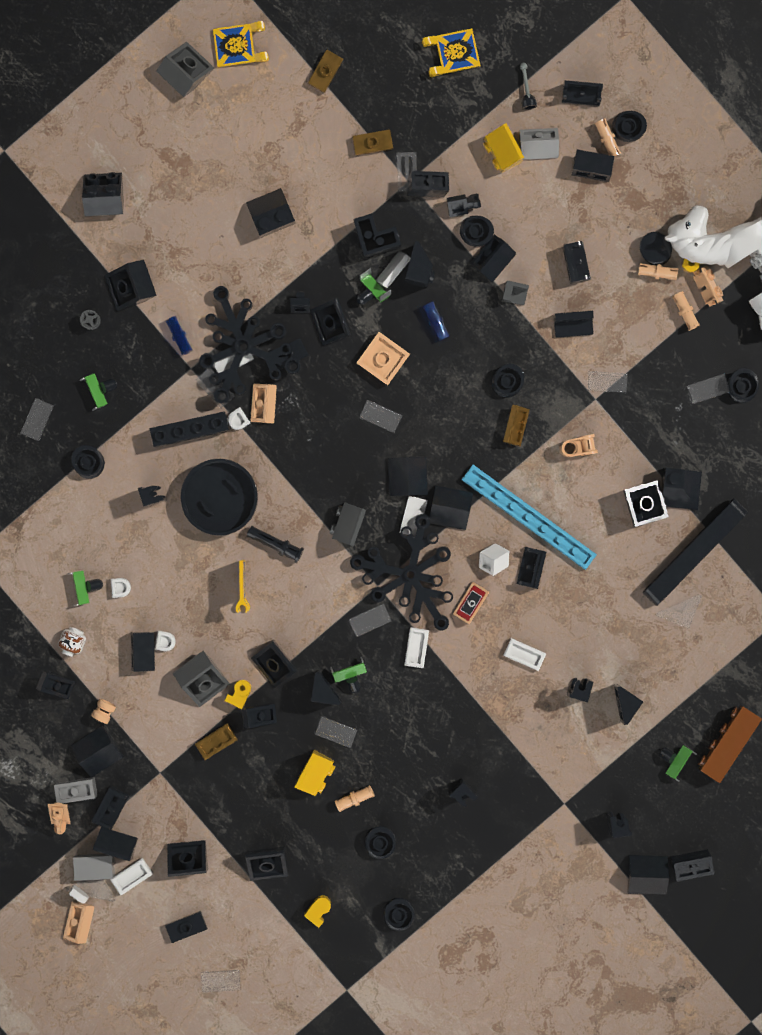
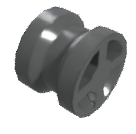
M86 310L81 314L80 323L84 328L94 330L99 327L101 319L95 311Z

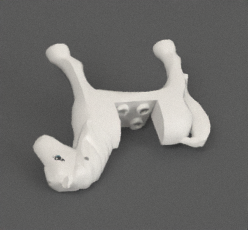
M696 205L691 208L682 220L669 226L668 236L665 237V240L671 242L672 247L681 258L687 259L692 263L718 264L730 268L750 255V263L755 269H759L762 280V216L754 221L732 227L723 233L707 235L708 210L703 206ZM762 293L749 300V302L759 315L760 328L762 330Z

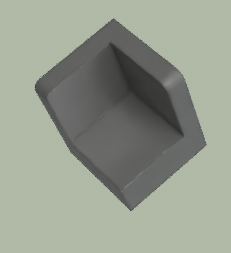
M507 280L502 301L524 305L529 285Z

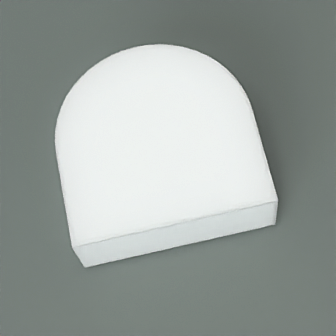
M240 407L228 416V424L234 430H241L250 424V421Z
M111 579L112 598L125 597L130 593L131 584L127 579Z
M158 631L155 650H172L176 644L174 635L169 632Z
M73 885L70 889L69 895L80 903L84 904L89 899V896L76 885Z

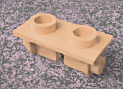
M705 266L701 268L702 272L700 269L693 272V279L698 289L706 287V290L700 293L705 304L711 307L716 304L715 300L717 303L723 301V292L714 282L715 275L713 271Z
M62 803L48 804L51 824H54V831L56 834H63L66 830V824H71L68 806Z

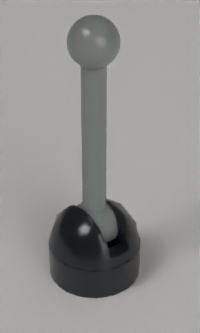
M521 63L520 69L523 72L526 92L521 102L522 109H534L537 107V101L529 93L526 73L527 64Z

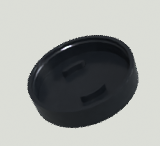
M211 459L198 464L186 476L181 488V506L186 518L198 530L210 535H228L239 531L252 519L258 505V490L252 475L242 465L227 459Z

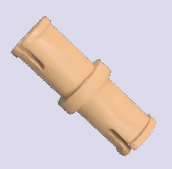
M606 118L594 123L602 138L600 141L604 143L608 154L611 156L621 154L614 139L615 134H612Z
M640 263L638 275L652 276L655 279L677 280L678 268L662 267L661 264L655 266Z
M682 291L672 296L680 311L678 313L683 317L688 330L691 331L700 326L692 311L694 309L689 305L684 292Z
M369 785L357 792L352 791L350 795L339 800H335V804L339 812H342L351 806L360 805V802L375 797Z

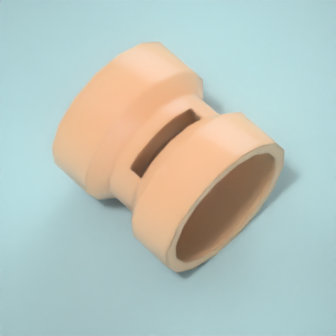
M99 698L97 708L93 710L91 716L100 722L108 724L110 714L115 711L116 706Z

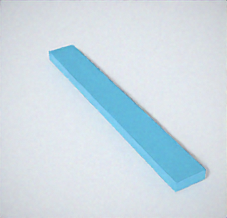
M472 465L463 477L462 481L586 570L596 557V553L475 465Z

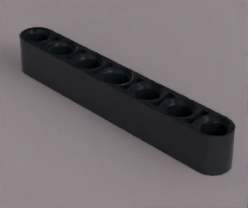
M733 498L642 593L655 606H658L742 520L748 511Z

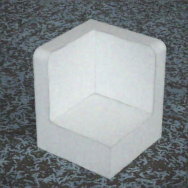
M493 544L480 552L479 568L493 576L509 566V550L498 544Z

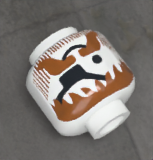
M73 627L63 630L58 642L59 647L63 649L62 653L73 657V654H80L86 642V637L83 635L84 632Z

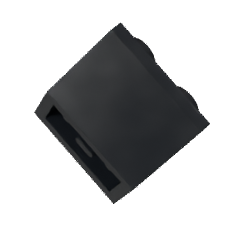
M122 172L84 175L82 201L85 216L123 214Z

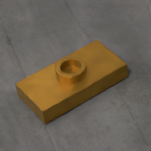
M326 50L308 84L325 93L344 59Z
M390 130L352 136L356 156L393 149Z
M512 405L503 442L521 446L530 409Z
M227 723L195 743V746L204 760H207L238 739Z

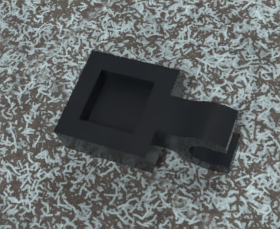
M465 194L446 198L449 217L468 214V209L481 207L479 194H472L467 199Z

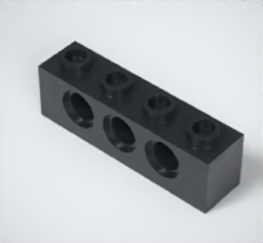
M225 411L149 428L153 447L155 448L230 431Z

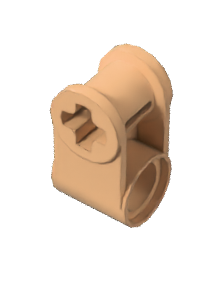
M595 434L562 442L560 453L564 457L598 453L593 439ZM567 443L572 444L574 447V451L571 454L566 453L564 450Z

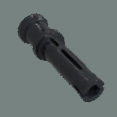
M251 526L247 533V537L278 551L280 556H286L294 560L296 564L303 554V547L298 548L290 544V541H282L254 526Z

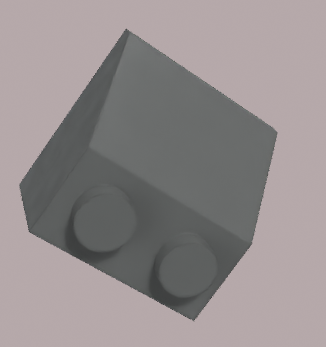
M185 42L164 58L156 72L178 93L185 97L197 88L213 71L214 67L188 42Z
M345 502L343 506L339 505L336 516H339L337 524L333 523L330 534L333 535L332 539L354 546L366 510Z
M204 651L173 673L181 688L199 707L230 685L226 677Z

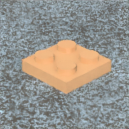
M378 332L357 361V364L388 386L410 354Z

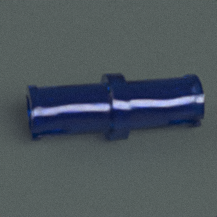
M434 302L422 306L430 321L429 325L433 327L438 337V341L449 337L450 335L442 321L444 319L442 316L440 317Z
M173 316L165 322L173 335L172 340L176 341L181 355L184 356L192 352L193 349L186 338L187 334L182 330L177 317Z

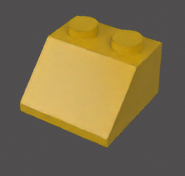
M507 123L485 136L483 145L487 153L491 152L494 158L492 163L496 170L500 169L501 173L523 162L524 156Z
M313 750L295 784V788L316 796L317 792L322 793L326 785L323 782L327 775L331 776L335 769L333 765L334 760Z

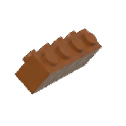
M742 705L733 709L730 714L732 718L729 723H724L719 731L721 735L717 740L714 739L709 746L711 750L707 756L703 755L698 763L700 771L721 783L762 720V718Z

